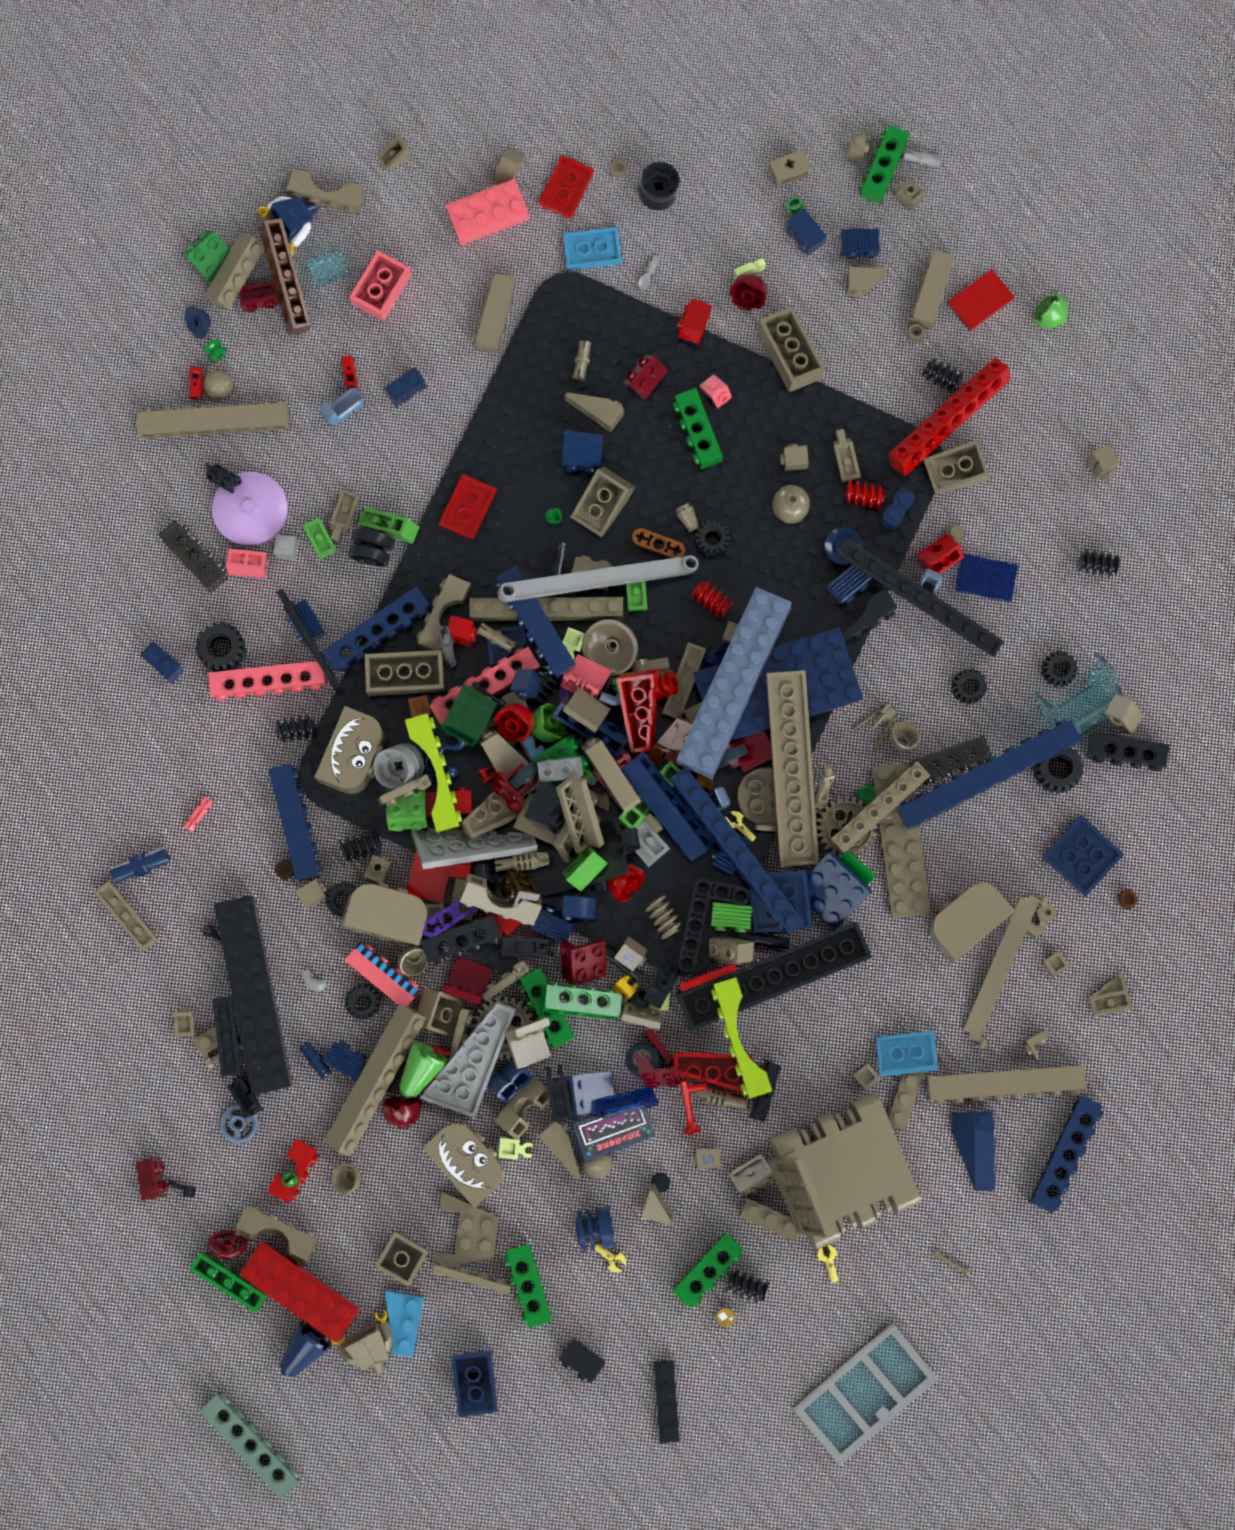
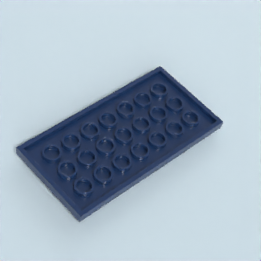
M840 627L773 647L730 742L770 730L766 673L806 671L809 717L863 701L864 698ZM720 664L693 672L702 703Z

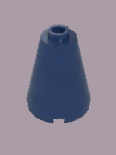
M304 1320L298 1324L279 1364L281 1373L286 1377L297 1376L332 1346L330 1339L327 1342L324 1334L308 1323L303 1324Z

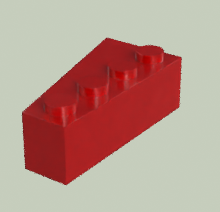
M659 669L622 673L617 678L631 753L650 751L655 745Z
M674 1053L673 1068H677L681 1076L742 1092L741 1084H744L742 1076H737L735 1065H738L736 1057L732 1058L731 1054ZM747 1054L749 1058L753 1061V1055Z

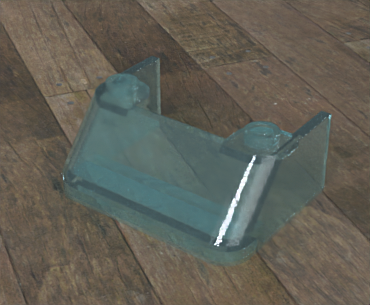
M1098 653L1094 654L1098 668L1089 674L1087 680L1089 686L1064 703L1058 705L1055 700L1046 701L1038 692L1034 693L1040 713L1051 729L1055 728V724L1063 719L1066 722L1072 720L1081 737L1109 719L1105 712L1114 695L1119 694L1123 696L1115 668Z

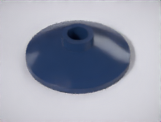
M840 527L828 534L824 547L831 561L840 565L850 564L835 553L846 537L863 548L862 540L856 531Z

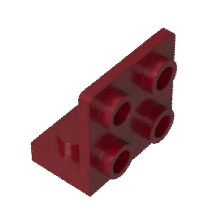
M567 940L560 942L561 976L571 985H578L607 975L604 940L575 947Z
M457 957L443 993L481 1006L483 1001L482 995L486 992L485 988L489 984L493 969Z
M160 1157L136 1161L141 1201L166 1197L168 1184L163 1179V1173L165 1172L164 1161H161Z

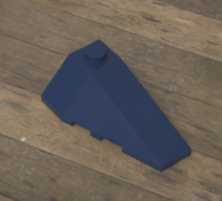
M993 1111L951 1113L952 1134L956 1140L974 1190H995Z

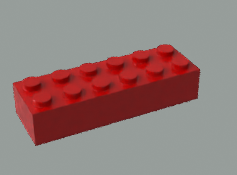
M260 1242L239 1274L243 1279L335 1343L342 1340L362 1307L294 1260L288 1258V1256L268 1242Z

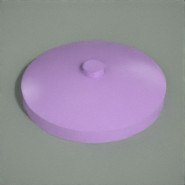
M259 472L238 473L236 475L241 477L242 483L234 487V494L221 487L216 491L212 502L213 520L220 533L232 543L246 547L263 545L274 539L283 529L288 516L287 498L280 485L271 477Z

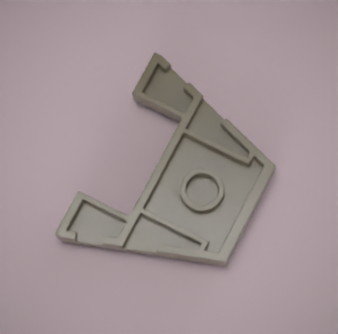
M441 1192L439 1210L460 1212L456 1254L435 1252L434 1263L438 1264L439 1261L451 1264L450 1267L495 1257L498 1216L478 1207L474 1208L471 1204Z

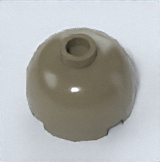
M787 485L776 492L772 501V509L775 516L784 523L795 524L802 521L810 509V499L803 488L797 485Z

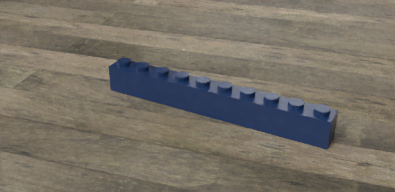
M1063 719L1055 724V728L1051 730L1046 728L1038 732V737L1034 739L1028 737L1020 742L1021 745L1016 748L1014 746L1008 747L1003 750L1004 754L1001 756L993 755L986 759L987 763L981 766L979 763L968 768L969 772L965 774L960 772L952 776V781L946 784L944 781L934 786V790L930 792L925 790L917 794V799L903 801L899 804L898 812L906 828L909 831L1081 743L1082 738L1072 720L1066 722Z
M684 767L672 776L668 781L785 935L791 934L805 922L687 767Z

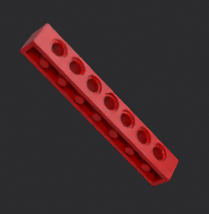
M996 357L992 359L889 453L891 466L906 476L1011 380L1009 366Z

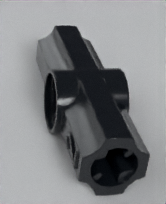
M769 1061L764 1062L762 1070L767 1073L772 1092L767 1097L761 1095L754 1097L749 1118L765 1122L781 1065Z

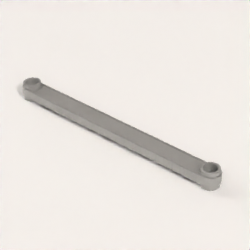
M689 555L509 582L500 586L498 597L503 602L689 575L698 568V560L696 557ZM686 562L691 563L693 568H689ZM503 590H509L511 595H505L503 593Z

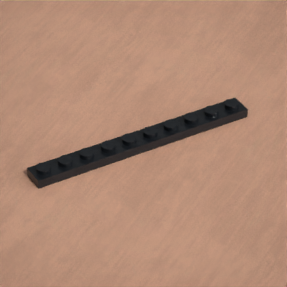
M847 537L835 553L837 556L991 657H995L1004 643L1002 639Z

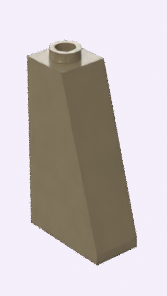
M495 730L484 732L478 740L497 773L501 770L507 776L521 763L525 766L529 764ZM539 774L535 777L537 780L536 784L532 786L522 796H525L530 792L534 791L535 789H537L540 783Z
M598 737L588 739L581 748L616 805L626 812L639 804L641 800L602 740Z

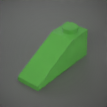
M364 507L357 523L364 528L386 534L393 539L413 544L420 528L409 518Z

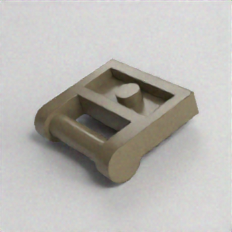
M215 1026L193 1039L194 1044L210 1070L220 1062L219 1054L212 1058L209 1056L210 1052L218 1048ZM238 1039L239 1052H240V1051L243 1050V1047H242L241 1042H240L239 1039Z

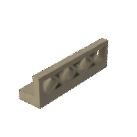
M571 775L556 789L575 853L580 854L589 845L600 848L604 845V840L586 779ZM567 787H569V792L566 797L564 790ZM573 802L574 808H573V811H572V814H571V812H570V806H571V803ZM576 818H578V821H579L578 826H577V830L575 829V826H574V825H575V822H576ZM581 834H582V835H583V838H584V842H582V843L580 844V843H579V840H580V837H581Z

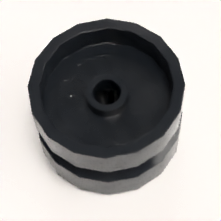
M355 529L352 535V541L355 544L349 547L348 557L366 565L387 567L390 561V555L387 552L393 549L394 539L377 531Z

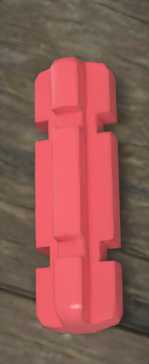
M205 796L200 801L201 804L197 805L190 815V819L184 824V828L190 832L195 829L196 823L200 822L207 812L206 809L210 808L213 803Z

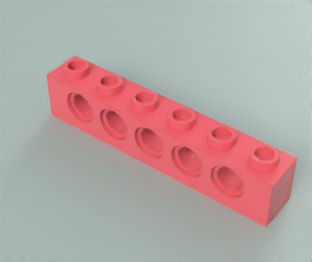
M521 647L510 658L504 657L497 662L498 665L495 667H487L482 670L480 676L476 678L474 676L470 677L464 682V685L472 687V683L475 681L479 682V684L488 682L489 688L486 690L492 695L497 696L511 687L516 670L512 669V665L515 662L522 664L521 669H533L535 672L541 669L529 647L525 649ZM498 672H504L506 674V677L503 680H497L495 678ZM456 686L448 691V695L443 698L439 696L431 701L430 709L440 725H442L449 711L446 708L447 703L455 700L462 686L459 688ZM477 689V692H479L482 695H486Z
M317 661L208 672L210 695L212 698H216L217 701L227 700V697L235 696L237 699L246 698V695L254 694L256 697L265 696V693L269 692L278 695L284 694V691L292 690L294 693L303 692V689L311 688V690L315 691L322 690V687L327 686L326 676ZM303 674H311L310 679L302 681L301 677ZM284 676H292L289 683L285 684L282 682ZM271 677L273 679L272 683L267 686L264 685V679ZM252 679L254 681L253 685L249 688L245 687V681ZM233 681L234 687L230 690L226 689V683Z

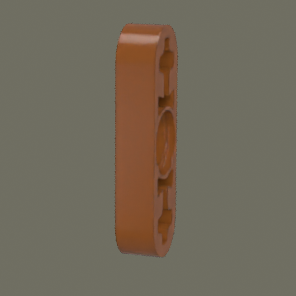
M640 528L635 530L632 535V541L637 547L669 559L683 557L685 554V547L682 543ZM644 534V538L648 540L649 536L653 537L650 541V546L647 545L648 541L646 540L638 542L636 536ZM655 540H662L664 547L656 549L653 543ZM667 543H670L669 548L675 549L679 547L681 553L673 555V551L668 549V553L664 552L667 548Z

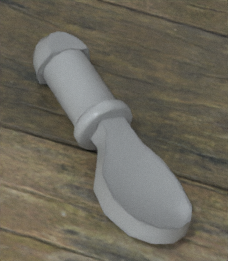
M655 255L651 258L648 268L645 269L646 274L638 280L637 287L639 290L644 291L649 287L651 282L650 276L654 274V270L660 262L659 256Z

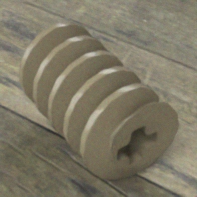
M665 895L646 904L649 905L646 912H653L650 915V919L657 918L653 923L654 926L661 925L657 930L658 933L665 932L661 936L662 939H666L682 930L678 929L681 922H674L677 915L670 916L673 908L666 909L670 903L662 902L666 897Z

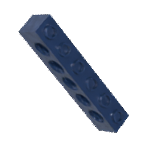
M416 586L322 650L336 673L339 671L344 672L350 667L352 662L362 660L365 657V653L371 649L373 651L378 649L382 645L381 642L387 638L388 640L394 638L398 634L397 631L410 627L414 623L413 620L426 616L429 612L428 610L431 609L430 604ZM413 606L414 610L412 613H405V607ZM391 617H398L396 624L388 623ZM376 627L383 629L380 635L373 634V630ZM360 638L367 639L366 644L363 646L357 645V641ZM344 649L351 650V654L349 656H341V653Z
M1084 1096L1077 1097L1029 1203L1049 1213L1058 1211L1062 1203L1060 1198L1069 1189V1178L1071 1175L1074 1176L1079 1165L1076 1163L1079 1157L1082 1158L1086 1152L1087 1147L1085 1144L1087 1140H1091L1094 1135L1095 1129L1093 1127L1096 1121L1099 1122L1102 1118V1105ZM1082 1114L1088 1116L1089 1121L1086 1125L1080 1122ZM1074 1132L1080 1134V1140L1077 1143L1073 1142L1071 1138ZM1067 1149L1072 1153V1158L1069 1161L1063 1157V1153ZM1058 1167H1061L1064 1171V1175L1060 1179L1055 1176V1170ZM1053 1185L1056 1190L1053 1196H1049L1046 1192L1047 1187Z

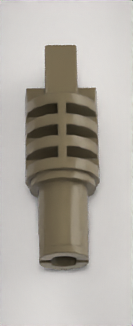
M530 852L513 855L512 858L495 859V865L502 864V866H495L496 872L514 869L516 872L532 870L548 865L549 856L547 852Z
M707 1086V1091L693 1092V1096L701 1098L702 1103L727 1108L728 1106L742 1110L746 1108V1098L731 1095L726 1090Z

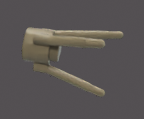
M885 703L882 708L879 706L872 714L854 726V730H856L876 715L878 720L873 724L871 730H874L881 722L884 724L887 722L873 752H877L891 724L895 721L893 717L897 712L893 707Z

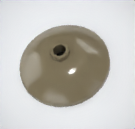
M604 619L594 623L586 631L582 642V650L585 658L612 670L610 676H616L626 672L633 666L638 655V643L634 633L627 625L618 620ZM612 642H615L617 647H613Z

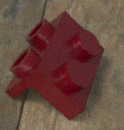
M274 281L242 287L239 292L243 312H255L257 309L264 307L270 309L280 304Z
M654 355L642 356L637 362L638 365L626 375V380L623 382L626 386H630L642 399L648 397L669 371Z

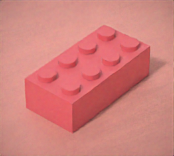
M515 179L445 205L447 215L460 246L529 220L527 207Z

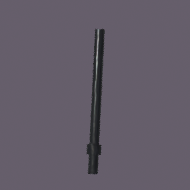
M284 589L279 590L277 594L284 604L285 612L291 616L333 690L340 688L341 686L295 610V604L289 600Z

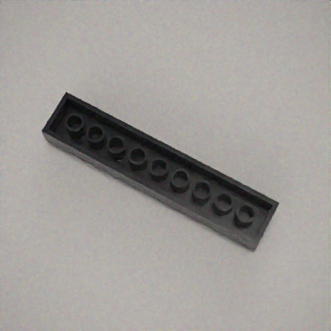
M250 895L214 903L252 1095L294 1087L256 899Z
M856 921L677 994L676 997L689 1029L693 1032L720 1021L717 1008H720L718 1000L714 1001L711 990L714 989L713 985L716 983L737 978L742 994L737 1012L739 1013L872 958V955Z

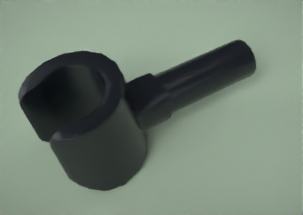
M207 925L211 928V932L207 934L202 930L203 935L215 939L222 945L221 938L216 934L215 928Z
M169 1181L168 1185L183 1190V1196L194 1197V1186Z

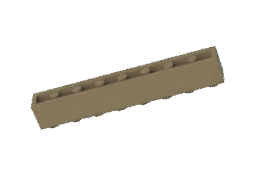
M274 401L271 404L255 402L254 405L237 403L235 406L219 404L217 407L201 405L198 408L192 409L184 406L176 410L161 408L160 411L143 409L142 412H136L137 435L140 439L290 430L289 406L284 401Z
M623 597L536 598L549 621H600L604 619L623 621ZM470 598V620L473 622L517 621L515 618L518 616L514 609L511 611L507 603L499 598Z
M403 1004L398 1005L323 1142L337 1152L351 1156L422 1028L426 1017Z
M1084 1065L926 1077L928 1101H933V1104H945L947 1099H953V1103L965 1102L964 1098H972V1102L984 1101V1097L992 1096V1100L1004 1099L1003 1095H1011V1099L1023 1098V1094L1030 1093L1031 1097L1043 1096L1042 1092H1050V1096L1062 1095V1091L1068 1090L1070 1094L1082 1093L1081 1089H1087Z

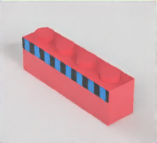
M359 942L345 961L398 1005L403 1004L409 1007L421 993L417 990L420 986L411 979L407 982L403 978L404 974L398 968H390L388 966L389 961L382 955L377 957L373 954L375 949L367 943L362 945Z

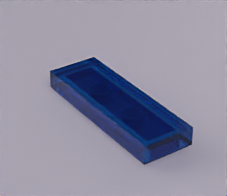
M646 1087L597 1099L596 1104L602 1119L657 1106L658 1100L653 1089Z

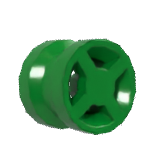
M219 339L210 341L204 347V351L209 353L212 362L221 360L228 352L226 348L221 346Z

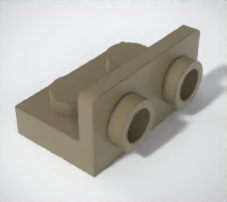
M626 1002L621 1020L629 1024L642 1025L649 1029H660L664 1011L648 1007L641 1009L634 1004Z
M762 1154L757 1155L728 1173L742 1199L754 1196L758 1190L770 1186L776 1179Z

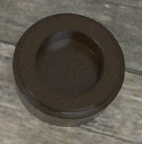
M288 860L278 862L275 867L276 875L283 880L292 878L294 876L292 863Z

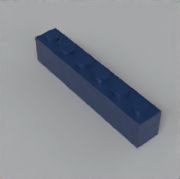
M517 566L497 577L498 583L496 587L499 590L500 586L504 583L525 579ZM503 590V593H505V595H511L509 590ZM536 598L506 602L511 611L513 609L516 611L518 616L515 618L521 627L525 626L528 632L525 634L530 643L534 642L537 649L535 651L539 658H544L548 665L545 668L550 676L554 675L557 679L576 667V663Z
M644 751L620 769L634 787L636 793L645 801L647 807L655 814L660 824L666 828L671 838L676 841L690 861L708 851L715 843Z
M290 763L268 769L296 881L302 882L320 877V871H323L321 861L317 860L315 855L318 852L316 842H312L310 834H313V828L311 823H307L306 816L309 813L306 804L303 805L301 797H304L302 786H298L297 779H299L297 767L293 768V765Z

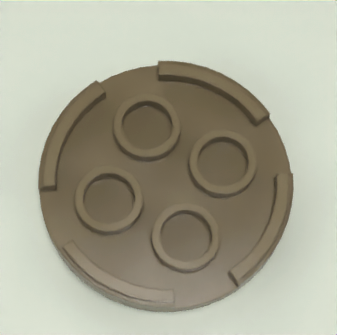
M769 767L752 770L742 779L737 791V802L741 812L747 819L759 825L777 823L773 768Z

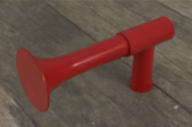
M681 1079L679 1083L687 1122L686 1128L682 1130V1133L687 1135L696 1134L702 1131V1127L697 1126L695 1123L690 1092L707 1091L706 1082L689 1085L688 1079Z

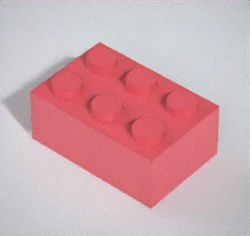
M377 250L349 297L351 304L384 322L412 276L410 267Z

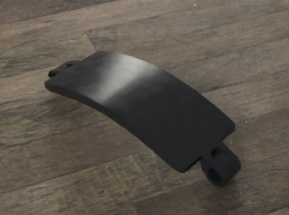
M618 818L599 822L604 845L600 848L591 847L608 864L586 887L628 873L626 854L641 848L637 828L621 830ZM581 834V837H580V840H579V843H580V844H581L582 842H584V838H583V835H582V834ZM535 839L537 852H547L549 864L532 870L517 872L526 873L531 876L540 893V897L577 890L564 877L562 872L569 864L562 860L555 846L543 840ZM574 847L570 854V857L573 858L572 861L579 855V853H575ZM513 855L492 858V865L480 863L471 866L472 875L487 879V886H495L497 898L508 899L502 889V880L506 877L508 870L496 872L495 866H502V864L495 865V859L512 858Z

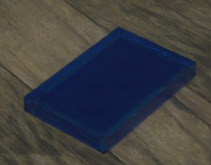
M963 553L964 558L960 562L955 591L1010 603L1018 565Z

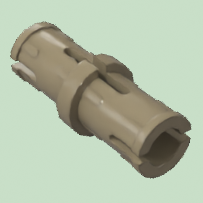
M584 341L579 342L573 378L579 380V377L580 380H585L586 367L590 361L588 356L591 343L588 341L585 344Z
M485 623L481 624L482 627H479L478 634L489 639L493 645L497 644L508 652L512 651L511 648H514L515 641L504 636L500 630L496 631Z

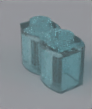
M331 250L324 257H312L306 263L315 287L324 286L350 275L341 250Z

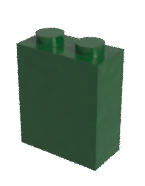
M463 685L440 729L474 747L498 703L490 696L480 694L475 688Z

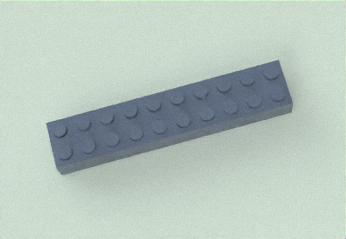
M755 588L677 757L678 765L687 767V769L713 780L789 614L792 602L760 588Z

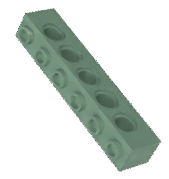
M219 1392L199 1412L282 1500L301 1481L299 1478L300 1473L293 1466L290 1468L285 1463L287 1461L280 1452L276 1453L271 1448L273 1446L266 1437L262 1438L258 1434V1428L253 1423L249 1424L244 1419L245 1414L239 1408L235 1409L230 1404L232 1402L226 1394ZM221 1410H226L229 1413L228 1420L220 1418ZM238 1424L242 1427L243 1432L241 1435L234 1433V1425ZM248 1439H253L256 1442L255 1449L248 1448ZM262 1454H267L270 1457L269 1464L262 1463L260 1459ZM275 1469H281L284 1472L282 1479L275 1477Z

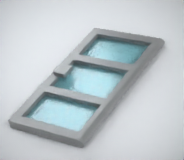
M891 1322L799 1402L793 1410L835 1461L841 1465L939 1378L898 1331L895 1324Z

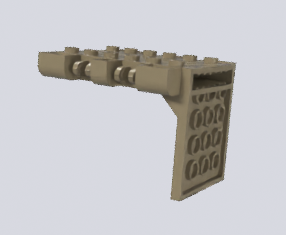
M870 1093L849 1103L851 1110H845V1115L849 1122L847 1126H845L842 1117L838 1113L834 1117L831 1113H825L813 1118L816 1125H810V1130L814 1137L813 1141H810L804 1129L799 1130L798 1133L795 1128L768 1138L775 1156L768 1160L798 1234L808 1236L813 1250L840 1240L839 1231L842 1234L846 1232V1227L842 1220L845 1216L853 1229L857 1226L859 1229H864L875 1224V1217L881 1216V1211L877 1204L880 1200L887 1213L892 1210L894 1213H899L921 1203V1196L881 1099L876 1093Z

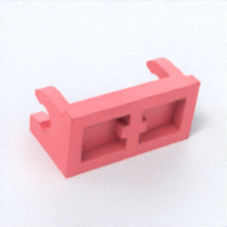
M228 550L226 561L228 575L266 578V565H268L266 552Z

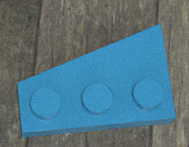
M385 1290L389 1325L393 1335V1354L413 1357L424 1297Z

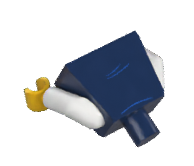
M279 196L270 202L267 208L264 206L259 207L258 213L262 214L265 212L261 216L262 220H268L270 216L273 220L282 218L288 241L291 240L289 246L293 255L295 253L294 247H298L307 237L311 229L312 215L317 213V208L313 203L305 205L299 197Z

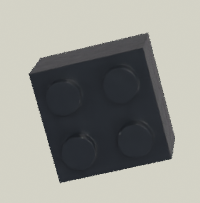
M540 781L524 817L536 827L556 834L557 830L561 829L564 813L556 787Z

